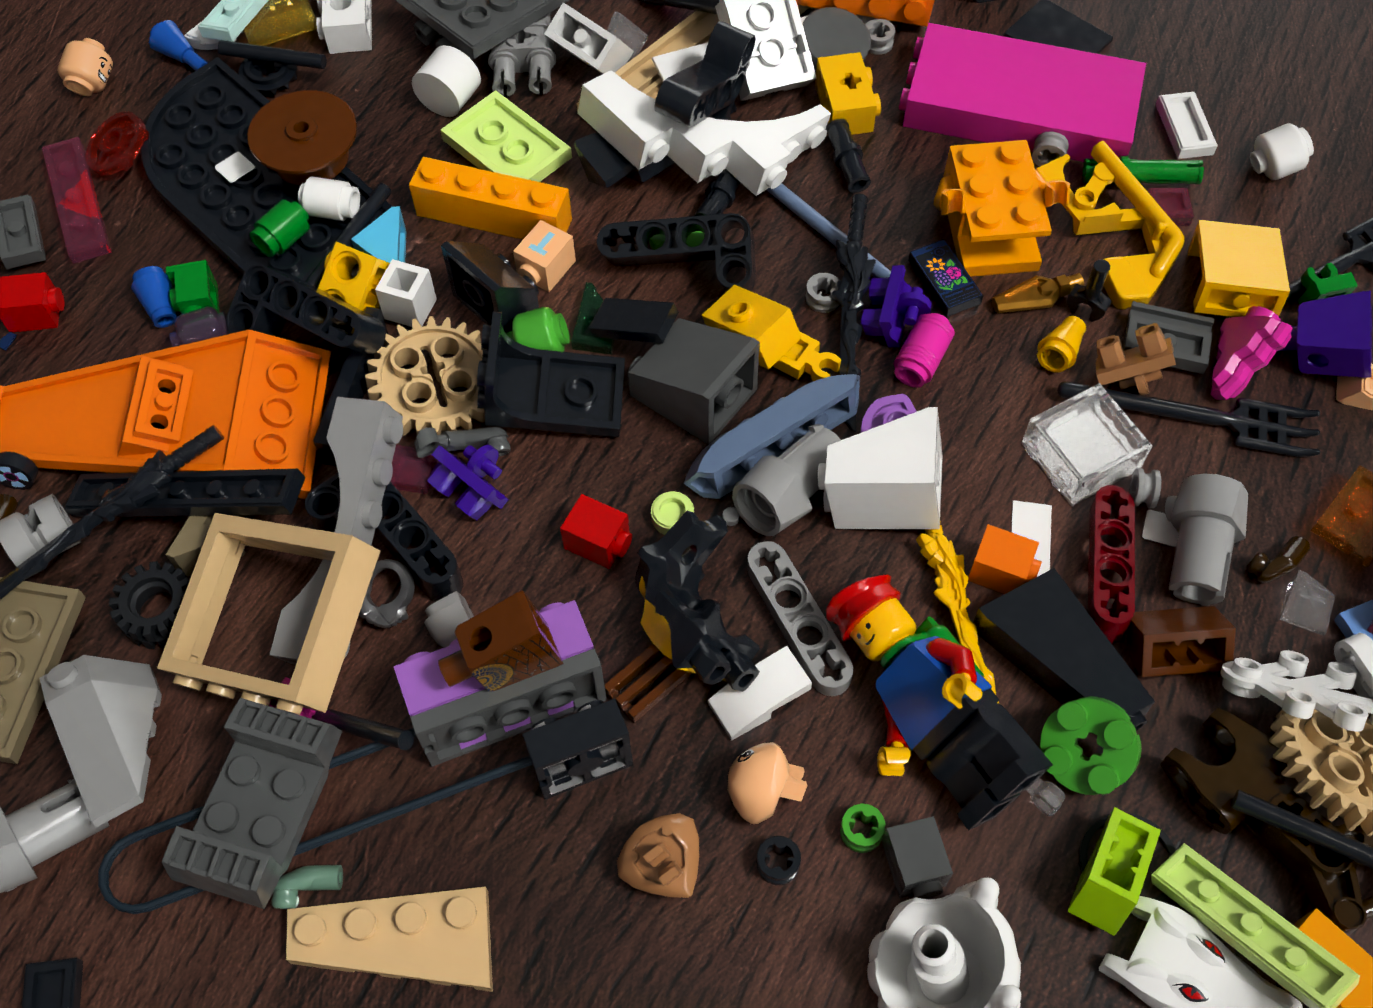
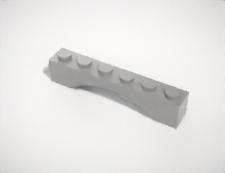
M337 397L326 437L334 454L340 479V506L334 532L353 535L369 545H372L375 528L379 526L382 519L381 504L386 485L390 483L392 478V460L396 444L399 443L403 434V416L385 401ZM323 559L316 573L302 591L281 610L270 651L271 656L296 665L332 561ZM349 643V646H348V649H347V652H346L345 657L347 656V654H348V652H349L350 643Z

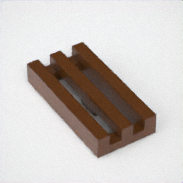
M654 644L605 684L606 694L611 700L615 698L618 707L633 723L637 722L692 674V672L676 669L637 704L632 706L629 702L673 665L672 659L667 656L663 657L621 694L619 693L622 688L663 654Z

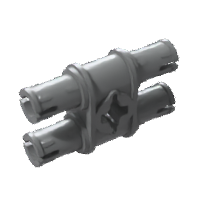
M551 12L491 49L488 64L493 70V92L496 90L504 96V85H507V96H511L516 89L515 73L529 72L528 87L533 93L540 94V83H543V94L551 90V69L556 63V55L553 51L554 41L544 35L551 23Z

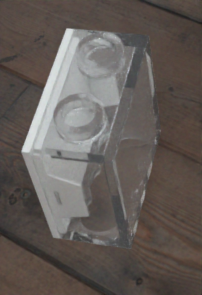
M1100 383L1032 417L1022 440V445L1025 447L1028 455L1037 462L1049 477L1054 488L1064 496L1071 506L1096 494L1101 487L1113 485L1132 475L1135 468L1142 467L1152 448L1151 443Z

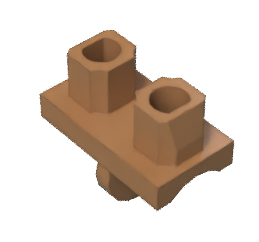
M1157 323L1140 327L1135 331L1139 347L1123 351L1119 336L1112 335L1097 340L1098 358H1096V375L1100 386L1119 381L1121 390L1137 386L1139 394L1145 396L1149 394L1147 382L1162 379L1161 369L1176 365L1171 338L1165 339Z

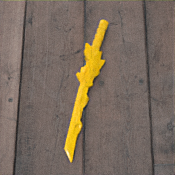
M940 525V529H925L927 534H920L916 541L922 548L920 552L928 560L927 564L935 569L937 577L934 581L938 588L933 593L940 602L949 608L960 645L972 651L974 663L984 674V678L992 686L991 690L996 695L994 675L985 666L978 646L977 628L970 621L966 609L971 602L969 598H966L965 588L969 577L965 574L964 555H956L953 542L951 540L948 541L943 535L942 525Z

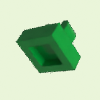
M1327 263L1320 271L1323 279L1317 277L1314 269L1310 267L1301 276L1302 285L1307 290L1297 301L1300 305L1307 301L1351 294L1358 285L1352 272L1338 275L1337 268L1332 263Z

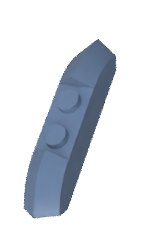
M836 375L813 381L794 390L788 396L778 399L773 405L752 418L743 420L737 427L723 433L703 449L692 463L684 484L703 498L720 499L733 491L735 484L742 480L763 456L773 455L779 457L809 432L808 426L821 424L825 428L832 430L857 414L859 404L860 375Z

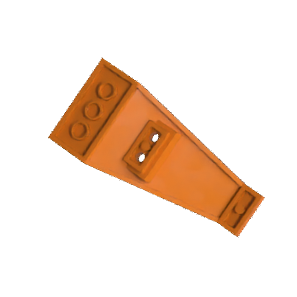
M244 330L12 385H0V453L14 452L32 460L37 468L132 473L137 472L139 467H143L148 458H153L159 450L167 456L188 441L193 440L194 437L212 425H215L224 439L201 455L196 456L189 463H185L177 471L298 468L306 477L298 498L306 499L311 491L317 450L313 440L321 422L331 351L253 330ZM159 388H168L172 391V393L168 394L162 392ZM151 423H160L165 428H154Z

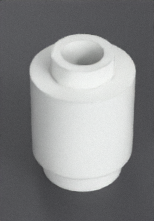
M311 176L299 188L298 203L307 211L309 216L345 221L347 218H353L358 212L360 192L357 187H352L346 181Z

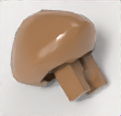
M677 813L654 818L639 826L625 842L618 857V877L633 888L647 893L674 898L691 897L699 865V836L694 819Z

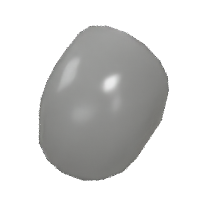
M455 591L426 608L425 612L428 618L424 624L436 644L445 648L457 639L455 635L456 627L471 619L474 615L466 599Z

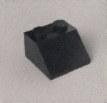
M446 241L441 245L453 296L485 324H492L493 311L502 312V327L507 334V332L512 331V321L517 314L539 308L537 297L539 291L535 283L528 276H520L514 271L502 254H494L484 244Z

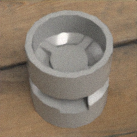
M51 494L29 505L28 514L23 515L15 512L1 519L0 543L14 565L18 567L73 525L58 499ZM81 540L78 541V542H76V543L71 544L69 547H67V548H66L65 550H63L62 552H64V551H66L67 549H69V548H71V547H73V546H75V545L81 543Z

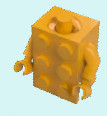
M1027 140L954 145L949 148L944 177L939 182L934 198V206L941 211V215H948L957 258L970 277L1039 271L1042 259L1036 237L1050 236L1052 232L1046 207H1051L1056 203L1069 205L1070 183L1062 180L1047 182L1034 168Z

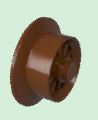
M316 90L291 92L273 99L256 113L248 128V144L252 154L261 164L276 171L283 180L301 186L311 176L332 179L344 169L348 162L349 149L356 138L357 122L350 106L333 94Z

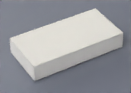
M1195 92L1160 95L1156 102V107L1177 159L1214 155L1217 143Z

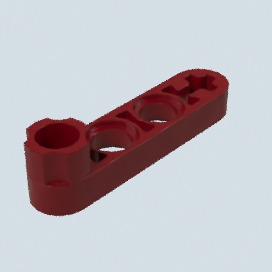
M1107 485L1097 491L1090 507L1087 612L1111 644L1121 641L1135 612V503L1128 491L1115 485ZM1110 504L1113 505L1114 510L1117 511V514L1114 519H1109V516L1111 514ZM1105 534L1113 535L1122 542L1123 546L1119 548L1108 546L1103 542L1101 536ZM1104 569L1113 570L1122 577L1123 582H1109L1102 577L1100 571ZM1109 599H1115L1113 604L1108 603Z

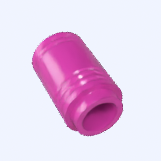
M931 313L922 314L917 318L916 324L911 329L894 361V374L902 383L918 388L931 381L955 335L953 327L945 316Z

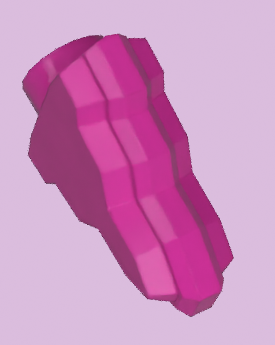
M1260 306L1250 307L1243 317L1226 318L1220 328L1219 351L1216 356L1218 361L1213 369L1211 396L1216 400L1236 398L1246 388L1254 372L1267 366L1275 353L1286 347L1292 338L1291 332L1293 328L1291 325L1282 322L1273 311Z

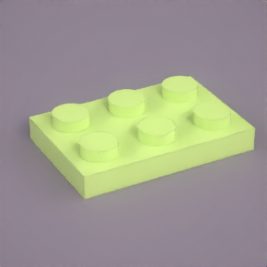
M496 90L441 129L444 142L478 169L541 182L572 158L570 146Z

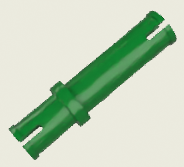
M1119 156V159L1140 183L1200 185L1203 179L1204 167H1200L1203 166V160L1129 159V156ZM1084 159L1082 176L1085 177L1082 178L1083 183H1088L1093 176L1094 168L1098 164L1095 159Z

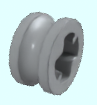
M885 19L868 21L865 25L871 36L869 53L875 55L888 53L894 44V25Z
M1052 131L1040 134L1035 139L1032 153L1033 162L1040 167L1066 155L1069 147L1067 138L1058 132Z
M818 273L808 280L805 299L809 308L815 312L829 313L839 306L831 296L833 291L838 290V277L830 273ZM824 289L826 294L830 291V295L822 296V292L817 294V291Z
M1135 468L1129 491L1134 499L1135 506H1139L1140 503H1146L1148 508L1154 509L1160 497L1161 473L1159 470L1153 469L1147 474L1144 473L1143 468Z

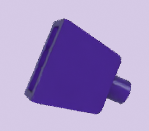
M1371 291L1356 292L1301 303L1298 306V325L1291 326L1293 328L1291 332L1292 338L1285 348L1278 351L1297 350L1299 371L1306 374L1371 377Z

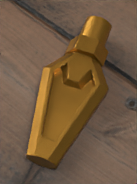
M1080 273L1069 276L1064 274L1052 279L1036 275L993 297L992 305L997 313L1049 308L1055 304L1059 297L1069 295L1075 284L1084 285V280Z

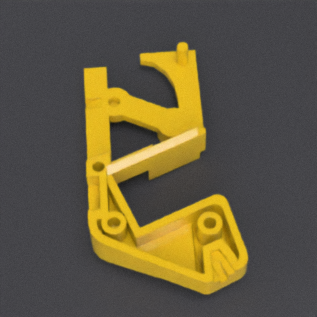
M1101 141L1093 147L1090 154L1098 163L1094 168L1093 176L1086 186L1079 188L1075 194L1070 189L1069 205H1062L1073 218L1075 235L1131 229L1142 230L1149 254L1103 259L1110 264V270L1104 283L1105 290L1116 308L1127 309L1131 307L1133 301L1145 304L1150 302L1176 262L1184 245V235L1105 141ZM1068 154L1036 168V170L1047 182L1053 180L1065 181L1063 168L1070 161V156ZM1114 182L1135 208L1120 210L1115 202L1101 209H1095L1098 197L1106 185Z

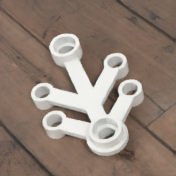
M1284 650L1280 652L1278 662L1260 664L1255 660L1239 657L1222 665L1220 672L1224 678L1222 685L1227 691L1237 696L1258 698L1260 695H1263L1282 707V710L1287 714L1301 719L1311 718L1314 709L1332 719L1337 726L1354 732H1360L1364 729L1368 714L1371 713L1369 720L1373 725V699L1332 690L1338 688L1348 690L1354 686L1358 671L1345 663L1330 662L1325 674L1304 677L1309 659L1301 653ZM1290 676L1295 677L1296 679H1287L1283 677Z

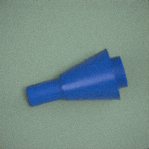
M165 20L159 22L151 29L149 45L152 50L186 63L195 71L208 63L194 52L193 47L174 21Z

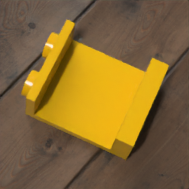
M1199 220L1188 248L1189 256L1200 257L1202 280L1193 301L1194 312L1243 317L1250 307L1260 306L1273 311L1279 316L1290 293L1280 229Z

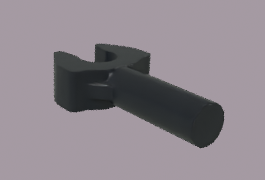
M1103 259L1097 260L1093 265L1086 286L1074 285L1067 298V305L1071 313H1075L1080 303H1084L1092 309L1089 318L1091 322L1103 318L1112 302L1110 298L1101 292L1110 270L1109 262Z

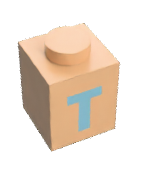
M542 220L536 224L513 251L517 273L520 276H528L536 286L547 292L552 290L576 261L573 236Z

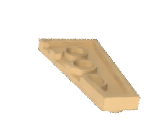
M485 886L287 909L286 960L295 965L353 973L355 971L379 974L382 977L401 979L402 977L429 981L432 984L474 987L476 990L493 992L488 890Z

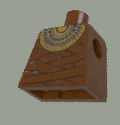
M523 590L458 625L455 629V635L461 650L438 660L440 671L449 687L475 677L487 691L499 690L564 664L547 622Z

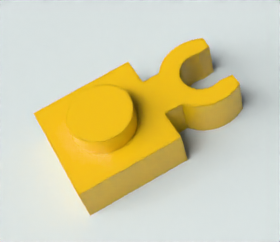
M800 332L802 338L773 365V367L798 380L805 371L811 375L813 381L830 377L829 373L821 370L822 368H830L838 372L841 359L830 352L819 353L820 342Z

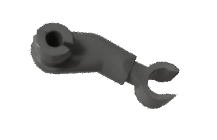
M429 427L420 430L414 442L418 458L431 455L439 445L450 452L465 450L469 445L477 449L488 444L497 449L499 457L511 451L510 443L507 440L508 434L500 427L443 431L440 435H437L435 428Z

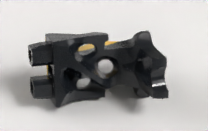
M687 510L658 542L642 546L637 552L640 556V561L636 571L635 584L645 599L644 612L640 623L652 643L663 655L672 659L675 668L696 673L703 683L714 685L722 680L727 681L733 690L743 692L759 675L760 671L751 661L760 650L759 645L745 634L729 635L725 630L720 614V603L712 599L702 600L698 592L699 582L705 576L702 566L728 532L727 522L719 515H715L709 520H699L695 513ZM690 546L691 550L682 556L684 550Z

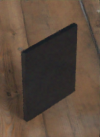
M1040 0L1004 33V37L1099 54L1113 40V36L1049 0Z

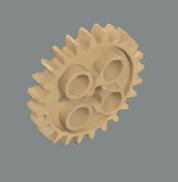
M429 316L427 326L421 327L415 318L412 319L413 329L409 331L399 324L397 325L398 337L394 338L386 334L385 347H381L374 353L375 359L367 360L369 374L365 375L367 388H369V400L385 401L403 416V436L412 428L416 429L418 434L420 430L431 427L436 429L437 435H440L441 431H453L459 426H462L465 430L472 429V418L482 423L485 421L484 409L477 408L479 389L477 387L479 361H482L483 355L480 331L476 330L467 335L465 322H462L454 329L451 328L449 317H446L442 326H436L433 316ZM422 350L429 352L435 377L441 384V392L447 404L446 407H441L439 404L432 376L428 374L427 363L421 352ZM444 354H454V355H455V356L450 357V358L441 357V356L444 355ZM404 365H415V367L411 369L401 368ZM457 387H465L468 389L464 392L453 391V389ZM417 398L428 399V401L419 404L412 402Z
M1314 709L1312 717L1309 719L1297 718L1281 710L1276 715L1277 719L1270 726L1275 734L1269 739L1270 743L1279 748L1273 754V758L1287 763V767L1281 774L1285 777L1295 778L1298 781L1294 791L1296 793L1307 792L1312 797L1310 801L1312 809L1318 808L1320 805L1327 808L1329 821L1333 822L1340 816L1344 819L1349 831H1353L1360 824L1367 836L1373 835V725L1367 717L1362 731L1354 732L1337 726L1332 719Z

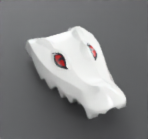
M1139 896L1137 905L1131 912L1139 919L1148 922L1130 960L1128 961L1107 953L1099 966L1100 972L1124 985L1151 1008H1303L1299 1000L1287 991L1269 983L1232 953L1199 920L1178 907L1148 897Z

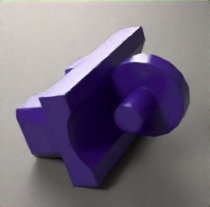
M893 265L890 277L871 279L869 297L872 305L883 306L879 309H864L861 318V325L865 335L884 336L888 347H900L905 324L915 325L917 318L922 314H930L932 302L923 295L922 288H912L905 282L906 269L904 265Z
M440 445L431 454L439 463L426 481L447 497L453 493L461 481L469 485L455 505L471 518L477 521L492 505L502 509L509 499L483 478L489 475L495 480L502 473V469L496 465L499 452L492 445H484L478 450L472 445L467 446L463 452V455L469 459L467 465Z

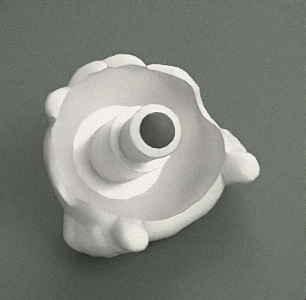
M989 877L980 878L977 881L958 887L953 894L937 899L915 897L903 901L895 907L887 922L886 930L878 933L873 938L869 947L870 963L867 968V976L870 987L878 996V1008H1020L1021 962L1018 957L1013 931L1006 918L997 909L999 885L994 879Z

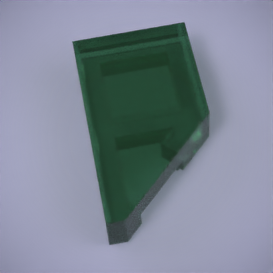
M586 282L571 340L572 349L612 355L615 339L595 338L589 330V326L604 301L592 283Z

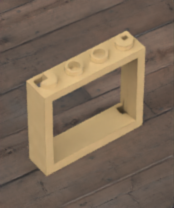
M214 513L157 669L174 674V684L200 691L204 683L208 684L206 692L229 699H234L237 691L242 693L241 698L269 706L271 700L277 701L275 708L298 715L301 714L302 708L326 713L380 550L353 535ZM245 545L332 561L289 685L202 665Z

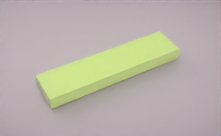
M1185 843L1151 874L1153 885L1309 1008H1336L1359 984L1360 975Z

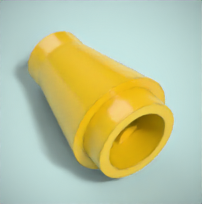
M1076 316L1066 317L1057 328L1039 342L1037 358L1042 367L1048 371L1059 373L1071 368L1075 364L1081 340L1086 331V324L1082 319Z

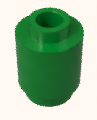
M282 199L254 223V230L249 233V236L254 245L263 254L272 258L276 254H283L310 230L308 223L309 215L296 201L290 203Z

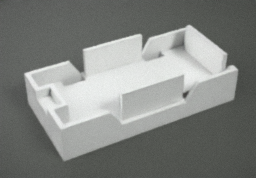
M719 0V3L715 6L719 21L726 22L756 35L755 47L739 92L741 101L765 96L772 92L804 87L817 78L796 0Z

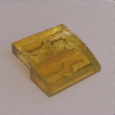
M269 0L243 31L249 44L264 46L315 30L317 25L315 15L308 0Z

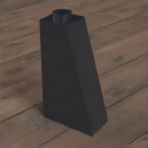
M1055 568L978 609L973 622L977 628V635L1062 705L1088 696L1100 697L1112 701L1123 708L1131 718L1130 721L1135 726L1136 731L1148 722L1144 716L1155 703L1154 699Z

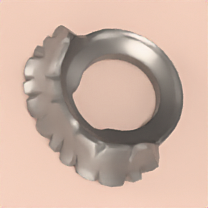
M391 559L380 560L376 563L359 613L360 617L366 618L368 623L374 624L377 627L381 626L382 628H390L391 625L396 626L402 620L408 619L406 609L413 599L415 589L413 575L408 567L401 562ZM393 569L401 580L400 592L392 602L378 607L370 597L373 580L382 570Z

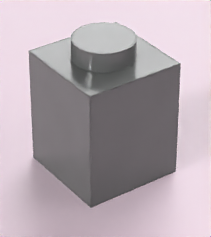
M934 816L887 828L882 839V845L899 898L913 895L914 898L930 899L944 892L942 887L947 886L953 871Z

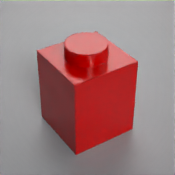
M46 272L0 277V320L9 332L58 328L59 312L63 311L65 306L64 296L61 289L54 286Z
M584 494L580 495L560 527L564 549L607 569L611 568L617 556L622 558L626 554L633 537L629 531L628 514Z

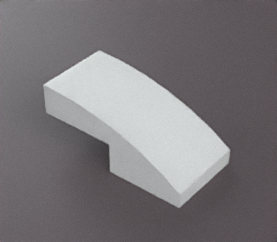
M788 646L778 650L755 665L760 671L759 675L745 691L733 690L727 684L708 699L710 708L731 741L771 719L772 711L811 690V680Z

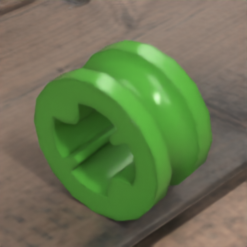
M862 803L853 805L842 818L840 827L842 841L855 852L866 853L874 850L879 846L885 833L886 824L884 817L872 805ZM860 818L864 824L872 822L874 827H872L870 832L871 838L865 839L862 833L853 834L851 832L855 825L854 819Z

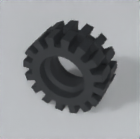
M156 561L149 562V570L147 571L142 564L134 567L137 575L131 577L126 572L121 577L125 582L124 587L115 584L112 590L118 598L109 599V606L114 610L110 614L117 623L116 625L134 644L141 646L143 643L147 649H155L156 642H158L162 649L165 648L190 581L180 568L175 569L172 564L166 562L162 568ZM160 593L171 595L172 601L164 612L152 618L141 616L140 610L149 598Z

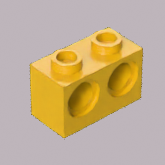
M336 241L333 250L329 252L325 259V271L318 288L362 311L366 307L379 308L380 304L375 289L390 263ZM358 263V265H359L358 273H357V275L352 279V276H351L352 269H353V267Z

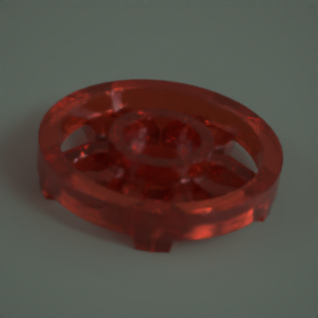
M120 112L104 121L94 132L87 145L85 154L87 165L102 176L115 174L122 169L125 171L129 170L133 166V159L139 153L144 141L149 137V132L146 130L144 122L132 112ZM99 149L102 152L100 153L98 160L96 161L97 151Z

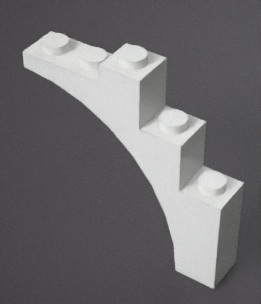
M612 70L582 85L578 114L638 170L652 162H660L667 155L697 183L711 175L716 176L724 169H727L755 196L768 188L775 189L787 176V164L793 162L803 151L810 147L812 149L816 148L822 143L827 135V130L825 129L831 113L820 104L803 113L776 120L744 122L708 117L697 125L690 127L655 112L656 99L632 87Z

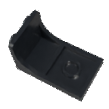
M493 311L492 324H483L481 342L483 355L482 361H479L477 373V387H479L477 408L485 409V425L619 437L625 358L540 350L521 345L504 332L502 312Z

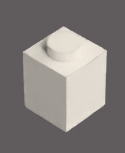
M394 259L391 260L375 289L384 319L412 327V319L415 318L422 327L437 300L429 269Z

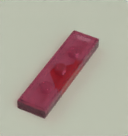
M75 137L42 147L69 258L75 264L111 253L86 153L80 138Z

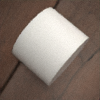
M446 45L437 47L412 78V88L417 98L428 109L444 117L457 115L481 83L480 72L474 62L462 51Z

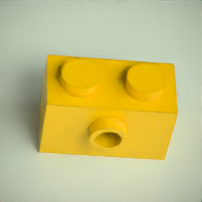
M735 284L701 315L707 326L758 340L760 342L759 365L768 370L802 338L789 307Z

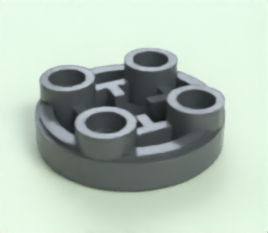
M825 7L813 11L805 18L802 25L815 73L817 58L861 52L863 62H865L871 46V36L867 26L858 16L841 8Z

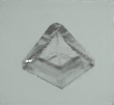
M616 11L614 12L607 31L619 38L634 51L628 60L630 61L639 54L648 40V35L624 15Z
M1298 570L1288 584L1279 620L1324 636L1327 633L1336 595L1308 573Z

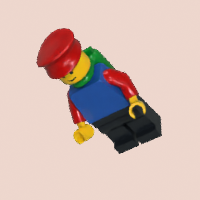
M877 575L857 581L832 597L826 608V619L838 625L842 640L853 639L869 660L880 661V664L885 669L876 680V689L883 701L888 726L886 747H880L877 756L879 774L882 776H903L905 772L904 764L908 763L911 756L909 749L914 750L921 760H927L931 773L946 785L962 810L957 815L968 831L996 818L1021 795L1020 792L1029 788L1053 764L1002 705L997 703L999 698L991 690L992 686L974 663L973 654L969 648L960 645L944 625H938L930 616L916 629V623L899 602L900 591L890 583L891 575Z

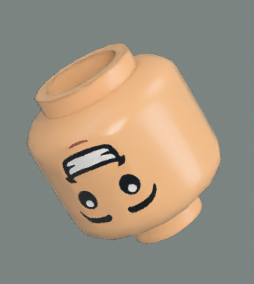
M90 38L67 43L57 70L63 80V85L70 91L83 96H91L92 93L103 91L113 67L110 55L104 51L105 47L98 41Z

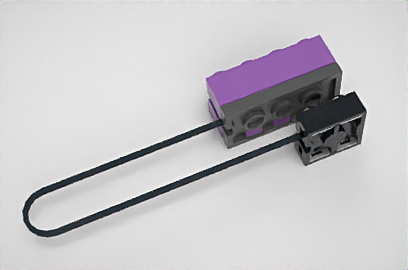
M573 600L565 604L561 602L552 603L539 611L548 624L564 664L499 690L487 691L475 677H471L452 687L448 686L440 671L438 660L461 650L457 639L445 648L431 653H415L409 656L404 663L393 666L413 728L407 730L411 731L414 737L418 738L432 767L520 733L523 734L529 756L298 844L294 856L530 765L533 766L544 799L633 766L628 729L615 698L606 701L602 666L576 601ZM373 742L335 756L330 762L329 769L390 746ZM204 806L132 832L116 841L104 855L98 870V886L104 900L118 911L139 914L153 911L205 891L193 886H187L151 901L131 905L116 899L109 887V871L114 859L123 849L137 841L198 819Z

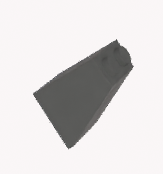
M678 318L673 323L663 343H653V346L644 356H638L630 365L628 370L630 396L709 445L757 390L760 342L752 337Z

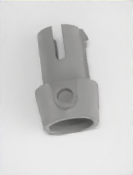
M821 424L808 426L809 432L779 457L773 455L763 456L742 480L735 484L732 496L734 506L748 526L762 535L775 536L811 512L812 505L809 498L819 490V463H826L827 446L841 441L830 429L825 428Z
M1197 474L1184 479L1178 496L1167 497L1165 504L1166 517L1178 531L1169 582V590H1174L1173 595L1175 597L1203 606H1210V604H1216L1224 600L1233 545L1246 538L1248 492L1242 482L1218 474Z
M75 779L67 780L69 784L8 815H5L0 806V894L38 879L33 869L34 866L110 826L108 822L97 828L93 825Z

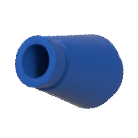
M148 266L136 271L132 276L131 290L153 321L154 326L164 328L173 325L178 317L170 301L169 290L172 289V283L167 274L158 266Z

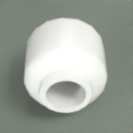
M1291 123L1260 134L1255 140L1254 151L1250 153V161L1254 170L1258 174L1264 172L1271 180H1278L1306 168L1309 156L1314 153L1311 137L1303 127L1298 128Z

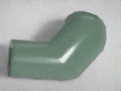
M309 865L282 875L273 891L271 905L274 909H293L299 904L298 891L340 890L343 884L342 865Z

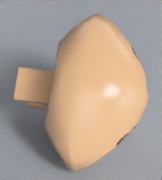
M774 742L761 743L740 754L729 769L727 790L740 816L750 824H759L773 816L780 797L801 802L807 788V781L802 780L805 772L804 767L789 764L778 744Z

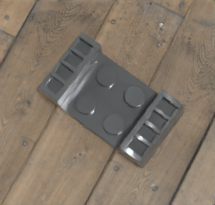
M240 698L224 726L225 730L235 741L193 831L176 826L162 859V864L173 881L265 909L280 877L288 870L328 778L330 762L342 730L332 724Z

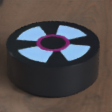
M1 452L0 484L13 489L25 490L31 488L38 475V468L35 463L18 453Z

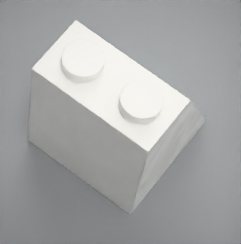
M938 407L922 409L827 446L826 463H819L818 486L820 490H824V511L831 512L835 529H940L943 455Z

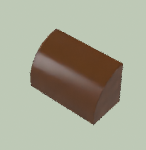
M1215 606L1134 612V616L1126 629L1130 655L1141 677L1221 671L1222 665L1225 662L1234 661L1236 628Z

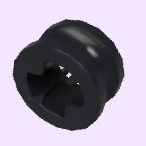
M772 836L766 839L760 845L757 853V870L767 883L785 885L791 882L797 876L801 863V853L797 844L784 836ZM774 850L778 855H782L785 852L789 854L787 867L790 868L785 871L779 866L770 869L767 866L770 863V855L768 853Z

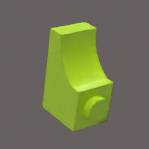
M1114 807L1106 820L1095 849L1079 878L1067 912L1115 936L1137 905L1161 830Z

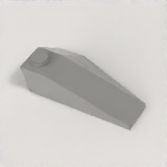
M82 655L71 662L58 664L48 674L40 677L45 704L93 825L97 828L144 802L151 762L146 752L149 738L154 737L157 725L152 719L154 708L160 706L162 698L151 666L143 663Z

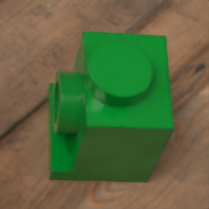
M201 260L166 266V274L174 287L169 290L170 301L173 310L181 312L183 323L188 325V327H197L220 321L218 285L207 261Z

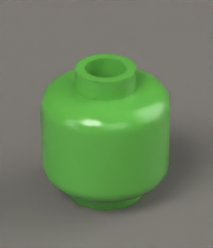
M541 307L517 314L512 321V331L507 332V335L515 342L534 349L564 352L565 345L570 343L569 330L561 313L556 314L549 307Z

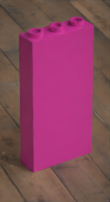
M928 23L925 37H917L913 59H918V62H910L906 84L911 85V88H903L899 104V110L905 111L903 127L985 143L1027 140L1031 152L1034 149L1035 139L1044 132L1052 131L1058 132L1067 138L1069 143L1067 154L1072 160L1084 162L1085 158L1094 159L1090 154L1093 147L1101 141H1105L1118 158L1119 156L1129 155L1133 144L1143 86L1145 62Z

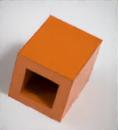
M988 524L968 581L1003 594L1037 577L1042 561L1034 559L1039 542Z

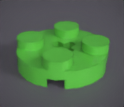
M1088 696L1062 705L1048 717L1041 733V751L1053 764L1047 772L1052 774L1060 784L1080 794L1103 795L1115 790L1132 776L1141 757L1139 734L1137 735L1129 715L1119 705L1100 697ZM1089 733H1094L1098 736L1097 744L1103 747V753H1094L1088 758L1082 754L1083 748L1078 746V739H1085Z

